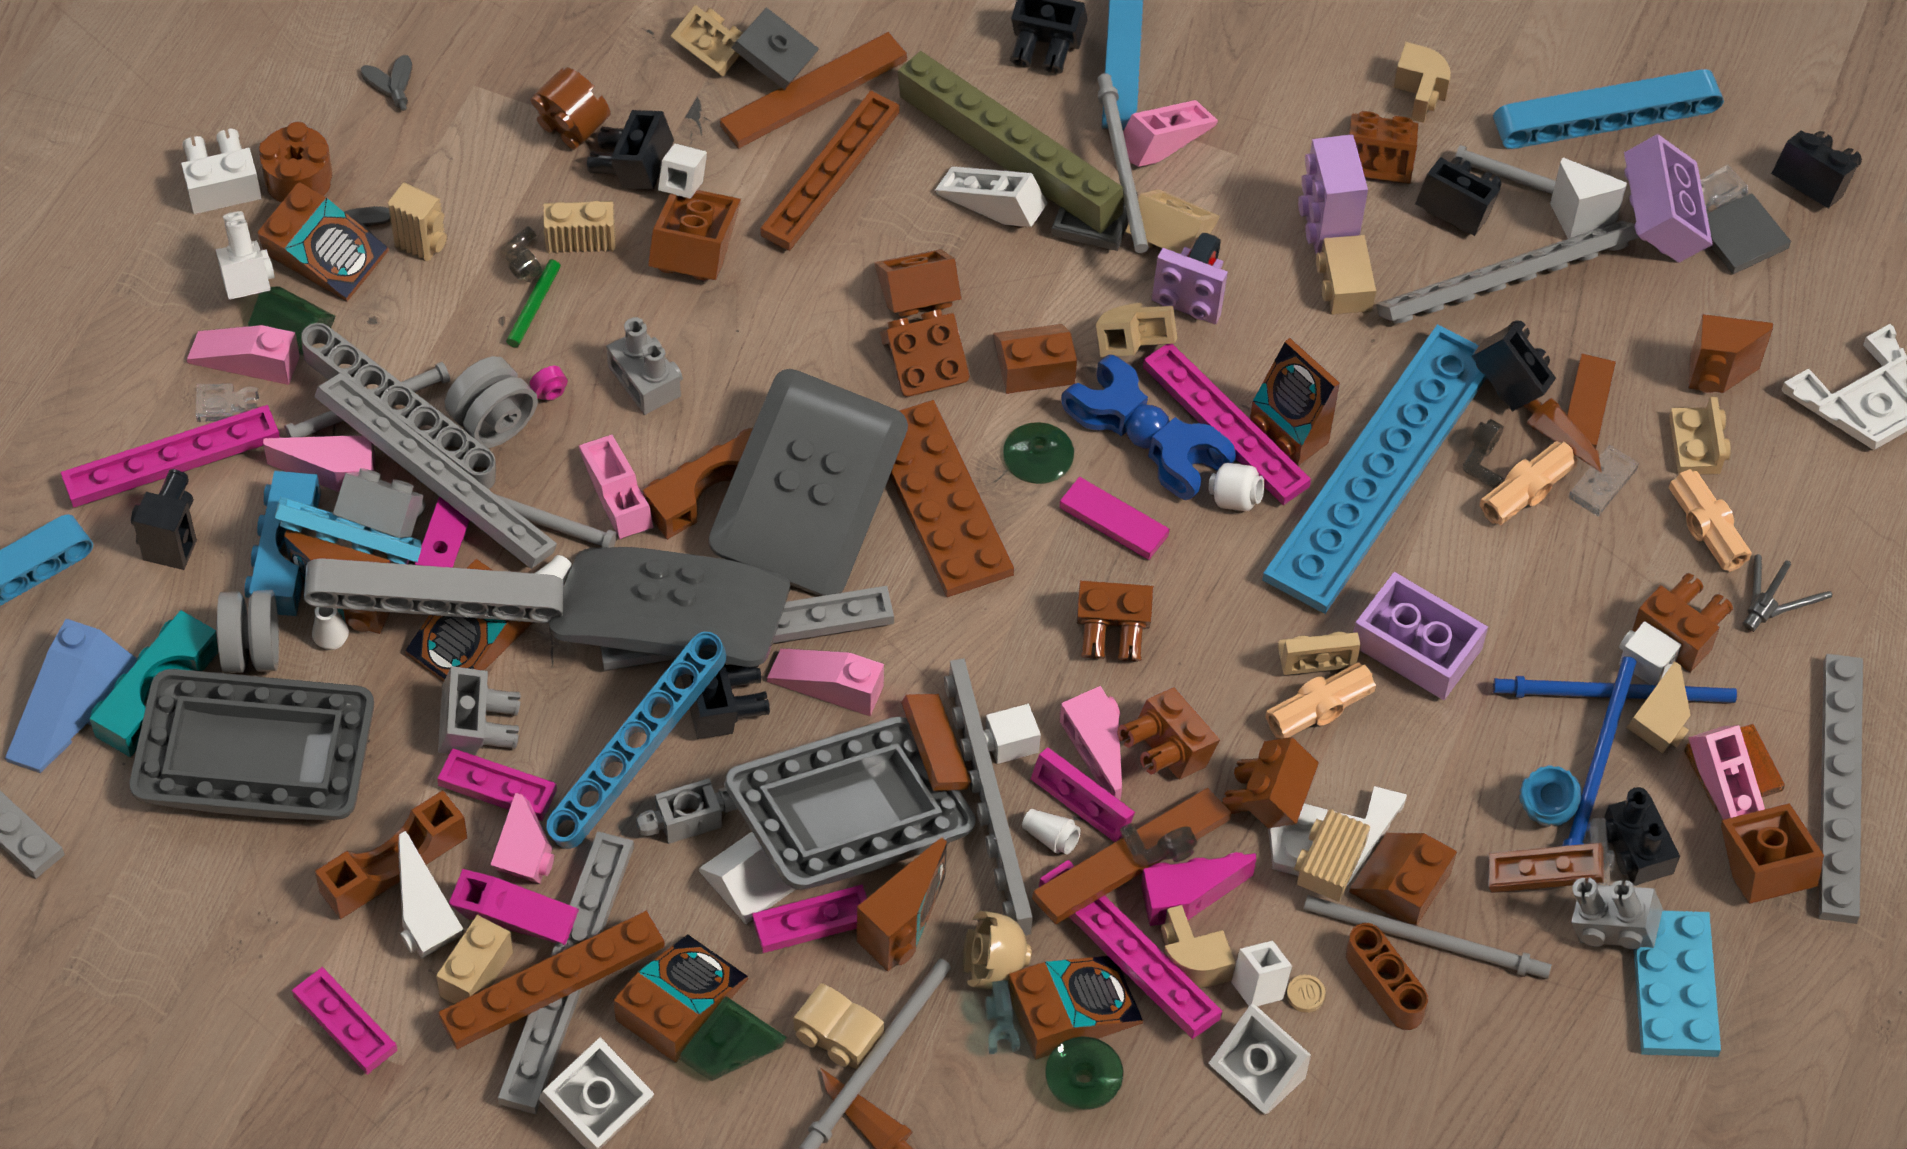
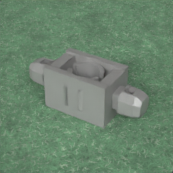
M708 778L655 794L656 811L653 812L651 809L639 814L636 817V823L640 835L644 836L658 834L659 830L663 829L667 842L670 844L722 828L721 811L724 810L727 813L737 809L726 788H720L717 793H714L711 781ZM689 808L696 810L695 812L690 814L681 812L682 810Z

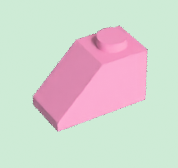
M515 793L490 865L497 871L540 884L543 875L548 876L553 866L554 854H551L552 846L530 801L523 795Z

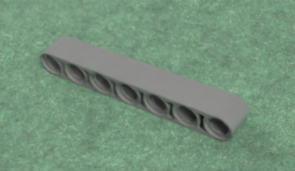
M314 323L303 330L301 336L303 356L308 365L328 380L342 373L487 489L493 487L496 481V460L494 454L487 447L329 326L323 323ZM314 344H324V346L320 348L312 347ZM341 364H350V365H352V366H350L349 368H340V367H338V366H340ZM370 384L378 385V387L374 389L365 388V386ZM395 405L406 406L405 408L400 410L391 408ZM424 425L433 427L430 430L418 429L419 427ZM449 446H457L460 448L456 451L446 450V448ZM475 467H484L487 470L483 472H475L472 469H474Z
M314 559L306 565L304 599L309 605L323 608L550 623L552 617L563 616L564 582L560 577L549 574Z

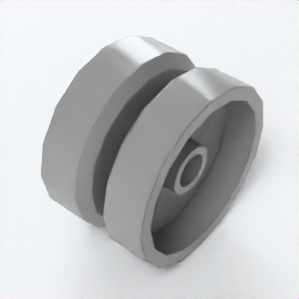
M495 356L479 360L468 367L456 378L448 390L444 401L445 409L459 425L464 427V431L487 448L501 445L519 433L533 416L538 404L537 394L524 380L518 378V373L502 357Z
M239 591L220 592L217 605L216 632L223 673H243L248 665L249 649L252 665L258 672L277 671L279 663V625L274 591H253L249 598L248 614L245 599Z

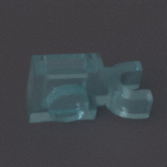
M1008 980L992 982L991 996L985 997L987 1020H994L995 1028L991 1030L988 1038L989 1054L997 1053V1041L999 1039H1007L1011 1044L1012 1052L1020 1051L1019 1035L1013 1026V1012Z

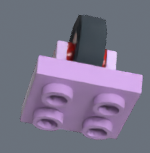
M1203 232L1198 237L1192 250L1184 247L1181 254L1162 248L1157 257L1152 301L1162 306H1173L1175 310L1216 325L1221 316L1228 273L1222 270L1224 261L1218 259L1221 240L1214 235Z

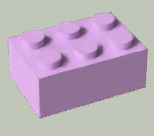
M1353 134L1312 139L1310 154L1305 155L1307 175H1302L1304 194L1299 196L1298 205L1300 215L1306 216L1308 222L1306 223L1308 244L1313 243L1315 253L1322 251L1324 238L1360 235L1368 187Z
M1658 134L1624 152L1626 162L1625 175L1630 184L1631 195L1629 198L1635 212L1636 223L1634 227L1637 235L1643 241H1648L1658 248L1662 254L1668 255L1678 263L1713 245L1697 162Z
M1394 572L1355 622L1353 633L1358 632L1361 652L1440 699L1445 700L1481 652L1488 626Z

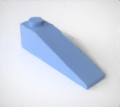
M65 619L48 650L5 757L6 762L41 773L72 743V738L87 723L91 725L89 718L95 705L108 697L114 690V685L118 678L130 671L137 662V658L101 630Z

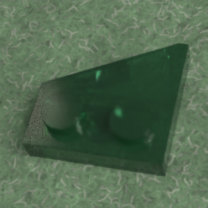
M725 996L682 1051L680 1060L712 1082L782 1048L786 1043L787 1037Z

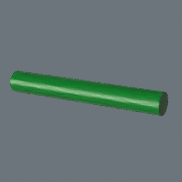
M550 259L547 262L506 339L509 346L519 347L561 268L558 261Z

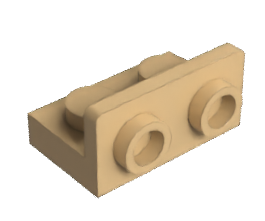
M694 5L672 33L671 37L723 77L740 56L732 49V46L743 32L735 26L728 30L722 25L724 19L711 8L704 12Z
M1710 397L1707 407L1671 408L1669 418L1678 475L1689 469L1697 471L1699 474H1720L1724 461L1730 458L1731 447L1729 439H1724L1723 430H1725L1726 415L1724 409H1719L1718 397Z
M1334 632L1329 635L1297 636L1293 639L1280 640L1278 650L1283 674L1291 675L1346 669L1356 664L1360 650L1358 632Z

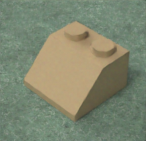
M1160 189L1141 193L1138 198L1149 248L1156 245L1181 254L1184 247L1192 250L1198 237L1203 232L1210 234L1220 217L1213 212ZM1128 224L1125 232L1131 234L1130 226Z

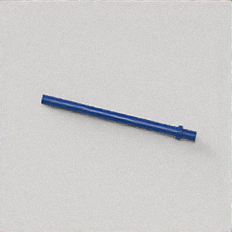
M1625 656L1622 658L1583 787L1580 804L1578 805L1569 837L1564 839L1562 846L1584 844L1585 833L1637 663L1632 657Z
M1516 676L1515 679L1494 678L1493 693L1515 694V698H1523L1524 694L1611 698L1615 683L1525 680L1524 676ZM1630 684L1626 698L1647 699L1657 685ZM1685 686L1688 701L1736 703L1737 700L1736 688Z

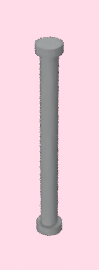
M1460 145L1455 157L1463 158L1460 164L1467 160L1470 162L1471 167L1553 194L1555 180L1467 151V147Z
M439 362L435 364L434 369L402 381V383L415 392L440 381L443 384L450 381V376L445 364ZM328 411L296 425L289 423L285 425V430L288 438L305 437L344 420L333 411Z
M496 495L530 522L602 547H614L617 538V532L608 530L604 532Z

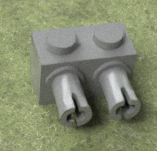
M633 317L624 324L625 337L606 346L608 367L643 414L646 415L681 396L680 381L683 380L677 364L666 359L665 349L662 348L656 337L651 338L648 335L647 326L643 324V320Z
M360 468L359 472L345 473L333 515L398 538L411 537L417 516H420L425 510L424 495L413 492L414 486L409 483L393 480L392 484L379 480L381 474L369 469Z
M451 666L442 685L438 752L450 754L452 748L476 756L479 748H482L483 745L516 749L519 726L486 722L485 715L486 711L517 716L520 708V701H517L521 698L520 692L488 689V671Z
M1580 878L1574 882L1572 891L1577 901L1571 923L1580 943L1590 946H1602L1603 944L1621 945L1628 949H1638L1640 947L1654 948L1663 911L1654 888L1634 887L1630 881H1626L1624 886L1622 880L1614 882L1611 886L1597 885L1595 880L1588 878V884L1585 878Z

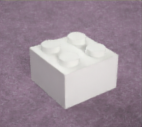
M599 1038L542 1091L538 1100L585 1149H601L651 1101L655 1094Z

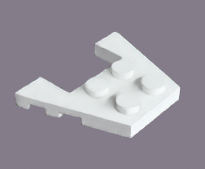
M1891 324L1867 336L1863 344L1882 365L1881 368L1834 394L1829 392L1810 369L1801 372L1783 384L1782 391L1786 395L1873 450L1907 432V356L1904 349L1899 347L1895 338L1897 333Z
M1374 786L1366 818L1362 819L1347 815L1349 818H1354L1356 821H1361L1363 824H1368L1371 827L1367 844L1349 883L1371 854V850L1377 841L1386 833L1397 813H1400L1403 809L1407 794ZM1304 804L1296 825L1268 828L1272 869L1299 876V872L1294 870L1298 856L1302 849L1310 850L1313 841L1308 840L1311 829L1316 819L1324 820L1328 812L1327 809Z

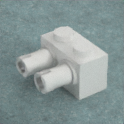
M228 129L230 138H226L225 130L217 134L216 139L221 150V154L208 157L205 141L200 136L194 137L196 146L192 145L191 137L183 142L182 146L185 150L187 162H182L181 164L194 214L261 199L257 173L250 148H241L239 134L235 129Z
M242 211L225 214L223 219L229 246L216 249V254L229 300L270 291L268 279H273L275 276L267 249L260 250L257 240L251 241L247 221Z

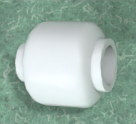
M1224 463L1218 469L1217 474L1213 473L1211 475L1209 493L1214 495L1215 502L1220 508L1249 511L1262 500L1264 478L1259 476L1257 469L1253 466Z

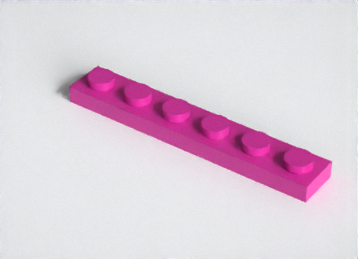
M1173 344L1164 345L1144 359L1143 368L1200 424L1211 425L1232 442L1235 448V459L1242 465L1255 467L1259 476L1264 478V487L1283 506L1310 487L1311 478Z
M268 405L62 471L61 476L72 506L75 508L166 478L170 469L184 472L263 446V438H280L271 411Z
M1069 860L1065 861L1041 877L1039 887L1073 868L1074 865ZM1105 895L1069 916L1191 1039H1194L1221 1020L1223 1011Z

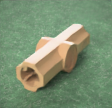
M1556 441L1530 462L1525 459L1516 464L1506 476L1505 481L1481 499L1479 506L1483 510L1484 516L1492 524L1502 525L1528 504L1531 507L1539 504L1548 495L1553 484L1577 466L1578 459L1575 457L1573 449L1565 442L1559 443Z
M1689 469L1680 473L1672 480L1669 489L1686 513V522L1691 535L1695 540L1705 542L1721 568L1731 572L1739 569L1745 562L1750 560L1752 552L1734 527V518L1730 507L1724 500L1715 499L1699 473Z
M1358 662L1326 680L1322 676L1311 679L1300 688L1297 695L1267 710L1265 717L1270 730L1276 738H1288L1315 723L1319 726L1331 723L1341 715L1345 707L1375 692L1376 684L1372 678V673L1366 665Z

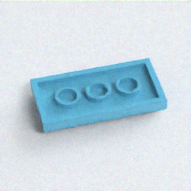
M281 496L276 508L275 518L281 520L280 526L286 529L301 532L302 528L305 527L316 531L317 538L328 542L337 543L338 538L350 541L352 549L372 554L374 549L385 552L387 555L386 559L395 563L408 564L409 560L418 562L422 549L419 539L412 537L398 538L333 515L332 512Z
M1662 911L1654 948L1640 947L1634 949L1641 1055L1718 1057L1721 1051L1710 913Z

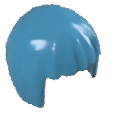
M1551 765L1540 767L1535 772H1532L1528 778L1523 779L1519 800L1531 820L1543 826L1550 827L1552 825L1556 827L1569 821L1576 813L1581 800V786L1577 778L1572 776L1569 770L1566 771L1562 767Z

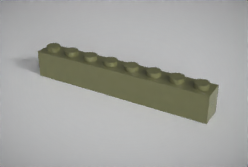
M920 51L898 69L899 93L902 99L1006 170L1032 173L1043 195L1100 234L1123 214V186L924 52Z

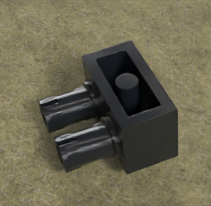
M1016 0L1011 22L1014 34L1018 37L1010 61L1019 66L1021 61H1023V67H1029L1032 62L1031 59L1036 42L1042 41L1050 43L1042 68L1052 73L1054 67L1055 74L1063 73V66L1069 48L1079 49L1088 19L1084 2L1074 0Z
M631 110L624 128L601 127V132L598 133L599 147L601 149L615 148L613 153L591 151L590 157L587 158V169L591 174H616L622 188L654 189L661 172L662 159L671 149L674 138L663 111Z
M1801 130L1786 142L1771 174L1829 209L1843 197L1856 169L1862 162V157L1858 152L1852 155L1854 151L1852 148H1847L1843 152L1833 150V138L1829 134L1823 137L1824 131L1811 134Z
M1440 157L1427 173L1415 205L1423 208L1431 215L1438 216L1455 225L1458 229L1475 236L1489 218L1501 189V179L1495 176L1490 180L1493 174L1490 172L1484 173L1481 178L1470 173L1471 164L1465 160L1461 165L1462 157H1455L1451 162Z
M1519 320L1512 321L1508 327L1484 339L1472 355L1477 368L1486 375L1496 389L1499 398L1506 402L1512 412L1545 395L1556 379L1548 367L1550 357L1546 356L1543 358L1546 352L1541 348H1534L1527 339L1530 331L1528 328L1522 331L1526 324Z
M170 469L159 494L145 492L141 504H136L133 508L131 524L134 525L136 544L140 547L144 561L185 570L197 538L190 514V507L194 499L191 493L185 491L189 479L187 474L180 470Z
M731 664L723 665L721 670L689 708L697 739L733 734L734 726L738 719L769 715L770 705L766 691L734 696L731 689L734 686L761 683V670L757 668L759 665L754 667ZM690 674L681 675L684 689L693 683L694 677Z
M1636 787L1627 793L1625 801L1608 805L1603 822H1601V831L1606 842L1612 843L1617 853L1616 861L1620 872L1623 875L1627 874L1633 886L1674 874L1680 854L1650 794L1644 788Z

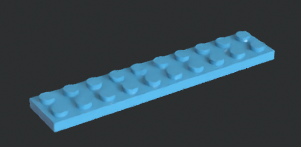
M1438 324L1264 571L1262 581L1326 614L1487 379L1486 375L1477 368L1476 362L1472 358L1479 345Z

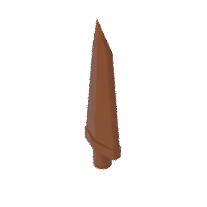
M1550 398L1543 404L1536 399L1524 405L1532 413V416L1527 421V424L1532 429H1536L1554 442H1565L1573 449L1576 457L1602 473L1598 451L1554 399Z
M821 1068L826 1093L834 1101L845 1084ZM858 1094L844 1114L875 1149H914L906 1142L911 1136L912 1131Z

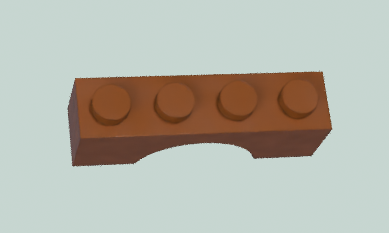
M753 428L741 431L736 438L723 445L714 446L706 455L693 462L682 464L674 473L663 479L652 481L642 490L643 496L650 507L652 521L667 540L697 523V501L707 488L719 482L732 480Z
M443 790L413 808L402 828L381 846L360 854L346 851L315 871L320 894L340 920L400 882L398 838L402 832H407L426 865L468 838L463 814Z

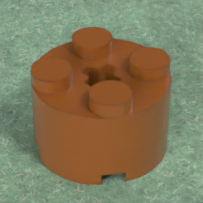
M568 67L564 70L563 68L560 69L530 99L532 105L540 114L537 117L539 125L549 133L556 130L561 134L564 143L573 150L583 144L606 121L611 112L602 95L596 99L591 93L594 85L579 72Z
M293 122L288 127L273 132L261 142L259 151L265 187L275 200L282 203L298 182L323 196L329 191L333 176L330 152L327 141L319 132L307 127L303 122Z

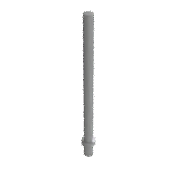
M1101 74L1098 77L1100 88L1098 99L1104 106L1121 186H1123V198L1134 249L1137 253H1144L1148 250V243L1117 106L1119 95L1117 89L1113 87L1111 76L1109 74Z
M1309 895L1305 902L1304 910L1356 925L1371 923L1384 933L1518 970L1517 974L1525 976V973L1546 979L1549 977L1552 964L1532 959L1528 953L1523 952L1522 956Z
M939 959L821 1119L818 1122L814 1121L808 1128L809 1135L798 1149H818L822 1143H827L832 1137L831 1130L950 971L951 966L947 961Z

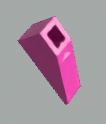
M1235 852L1223 858L1207 860L1206 858L1199 857L1191 859L1186 863L1172 865L1157 863L1149 868H1143L1141 888L1149 926L1165 924L1167 909L1182 905L1187 920L1197 915L1253 876L1256 854L1244 855L1243 853Z
M462 869L449 901V905L467 919L474 920L478 915L506 930L566 945L579 909L499 878Z

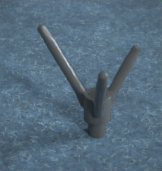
M1757 554L1754 558L1751 606L1747 610L1749 615L1742 624L1746 629L1754 632L1761 622L1766 623L1769 617L1773 618L1781 613L1832 597V592L1827 591L1778 606L1773 595L1785 577L1791 562L1786 560L1766 593L1761 592L1762 556Z

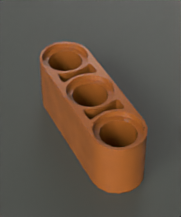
M1371 923L1356 925L1350 933L1346 948V959L1349 965L1395 1026L1403 1030L1417 1028L1423 1021L1428 1004V994L1425 988L1376 925ZM1358 944H1367V945H1369L1372 949H1371V950H1363V949L1359 948L1357 945H1358ZM1388 973L1395 979L1386 980L1379 974ZM1401 1003H1411L1417 1009H1406Z

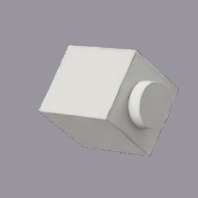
M674 144L662 159L658 190L691 199L703 183L707 152Z
M1644 621L1636 632L1630 630L1623 638L1619 646L1623 650L1619 665L1625 656L1634 658L1637 663L1633 674L1650 685H1657L1674 661L1676 662L1682 644Z
M1029 704L986 715V728L983 731L989 752L992 751L997 764L1039 753L1041 734Z
M1273 941L1241 948L1231 983L1249 1006L1251 1004L1260 1006L1280 1001L1284 998L1292 965Z

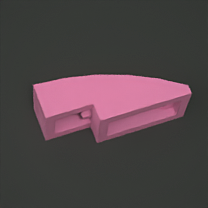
M613 435L579 445V450L589 476L619 539L654 528L649 504L637 485L633 469Z

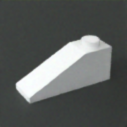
M951 167L935 189L937 195L1004 225L1032 227L1048 204L1032 173Z
M404 831L399 834L398 838L402 926L404 928L400 935L411 953L417 950L421 959L462 937L463 928L409 835Z

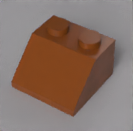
M942 249L874 262L887 307L894 313L898 312L899 316L919 313V308L931 305L932 309L948 308L953 306L952 301L962 299L955 258Z
M1703 314L1690 354L1689 389L1701 390L1706 393H1724L1759 370L1773 330V323Z
M1063 324L993 333L1006 394L1075 384L1077 358L1071 333Z
M1790 803L1721 821V829L1732 877L1749 904L1818 886L1824 854Z
M1386 833L1354 881L1349 892L1394 918L1417 926L1452 873L1457 851L1425 833Z

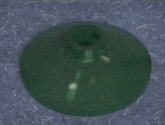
M1033 422L1024 424L1009 434L1004 443L1003 458L1010 472L1019 479L1029 483L1045 484L1060 479L1069 471L1074 460V447L1069 436L1060 428L1048 423ZM1036 445H1041V446H1044V447H1043V448H1036L1035 446H1036Z
M1075 1037L1060 1043L1050 1054L1045 1070L1046 1082L1051 1093L1063 1104L1080 1110L1096 1109L1113 1100L1122 1086L1124 1075L1123 1065L1116 1051L1107 1043L1092 1037ZM1086 1075L1091 1081L1082 1083L1077 1080V1077Z

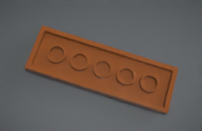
M931 400L899 410L907 419L908 429L890 477L946 597L1014 576V566L935 401Z

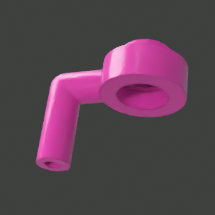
M549 366L538 371L531 378L530 388L537 394V399L554 400L563 394L568 380L559 366Z

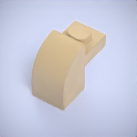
M1406 42L1397 66L1394 88L1416 93L1411 119L1424 123L1428 110L1435 111L1438 100L1446 101L1451 75L1450 67L1445 58L1435 50Z
M1142 303L1123 305L1105 312L1096 323L1100 357H1106L1107 355H1135L1140 345L1175 344L1177 340L1173 306L1142 307Z
M1182 905L1168 908L1165 924L1161 925L1163 940L1166 944L1164 954L1199 988L1232 981L1236 963L1224 931L1194 938Z

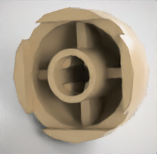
M979 911L972 919L979 920L976 929H968L965 937L963 970L966 973L971 971L972 980H967L969 986L983 989H1000L1008 985L1009 973L1021 970L1029 965L1031 946L1027 944L1026 936L1019 923L995 912Z

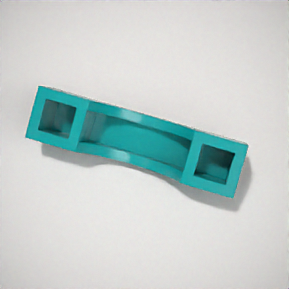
M182 610L179 611L173 620H168L162 626L159 636L152 645L145 647L140 652L137 662L130 671L118 678L114 685V690L104 701L98 702L93 708L89 719L94 736L131 758L137 750L146 709L145 703L153 678L159 672L166 669L203 672L219 652L216 630Z

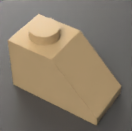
M1674 661L1626 727L1662 754L1670 744L1677 748L1689 731V729L1683 726L1691 714L1681 665Z

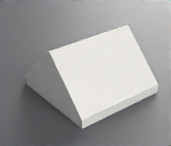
M1562 158L1550 205L1567 238L1569 239L1616 223L1627 182Z
M750 832L699 868V872L745 924L753 920L752 913L769 909L796 890L788 886L781 879L753 832Z
M1251 1004L1208 1064L1260 1111L1268 1114L1306 1078L1311 1054L1256 1005Z

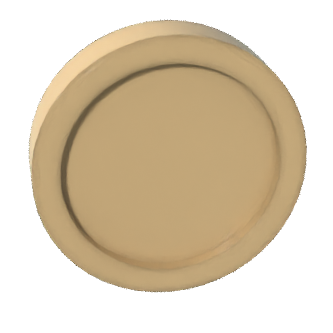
M1312 975L1296 976L1288 985L1287 1000L1294 1009L1300 1012L1316 1011L1324 1002L1325 987L1318 978Z

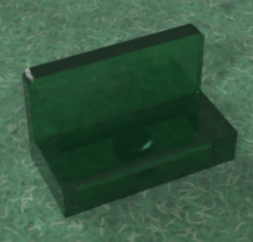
M280 286L270 287V291L259 293L248 326L263 325L295 332L299 354L302 356L301 336L307 326L314 323H323L332 328L335 315Z

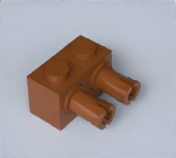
M1686 573L1671 591L1660 585L1638 610L1632 631L1636 632L1645 621L1682 644L1676 662L1691 673L1712 650L1720 629L1718 624L1727 614L1732 612L1733 606L1728 599L1719 604L1724 596L1715 594L1712 600L1699 613L1688 604L1703 590L1704 586L1698 578L1691 584L1690 581L1694 578V575Z
M1080 581L1077 624L1084 625L1081 657L1091 658L1092 646H1095V659H1104L1106 627L1118 626L1121 628L1118 660L1128 661L1129 649H1131V661H1142L1143 629L1150 628L1154 586Z
M1175 687L1148 698L1138 719L1120 725L1117 730L1119 740L1121 742L1126 740L1123 745L1127 748L1133 747L1143 740L1152 748L1144 751L1140 756L1141 765L1143 768L1148 767L1147 772L1149 774H1155L1159 770L1168 767L1179 780L1206 768L1220 741L1219 737Z
M1293 737L1264 741L1258 758L1238 760L1236 763L1238 767L1234 768L1235 778L1240 783H1248L1247 788L1226 791L1224 794L1226 797L1223 798L1222 803L1232 814L1250 811L1267 828L1296 825L1319 762Z

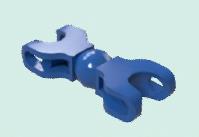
M1107 355L1098 362L1096 376L1098 382L1104 387L1103 390H1092L1080 383H1075L1062 392L1061 401L1063 409L1083 427L1092 430H1112L1120 436L1127 432L1128 438L1134 445L1150 449L1148 457L1158 466V478L1161 485L1183 500H1190L1200 490V473L1192 464H1205L1218 471L1224 463H1233L1236 454L1232 442L1211 425L1200 423L1187 424L1176 417L1169 421L1168 415L1161 408L1154 405H1146L1148 396L1141 392L1138 387L1139 379L1136 370L1114 355Z

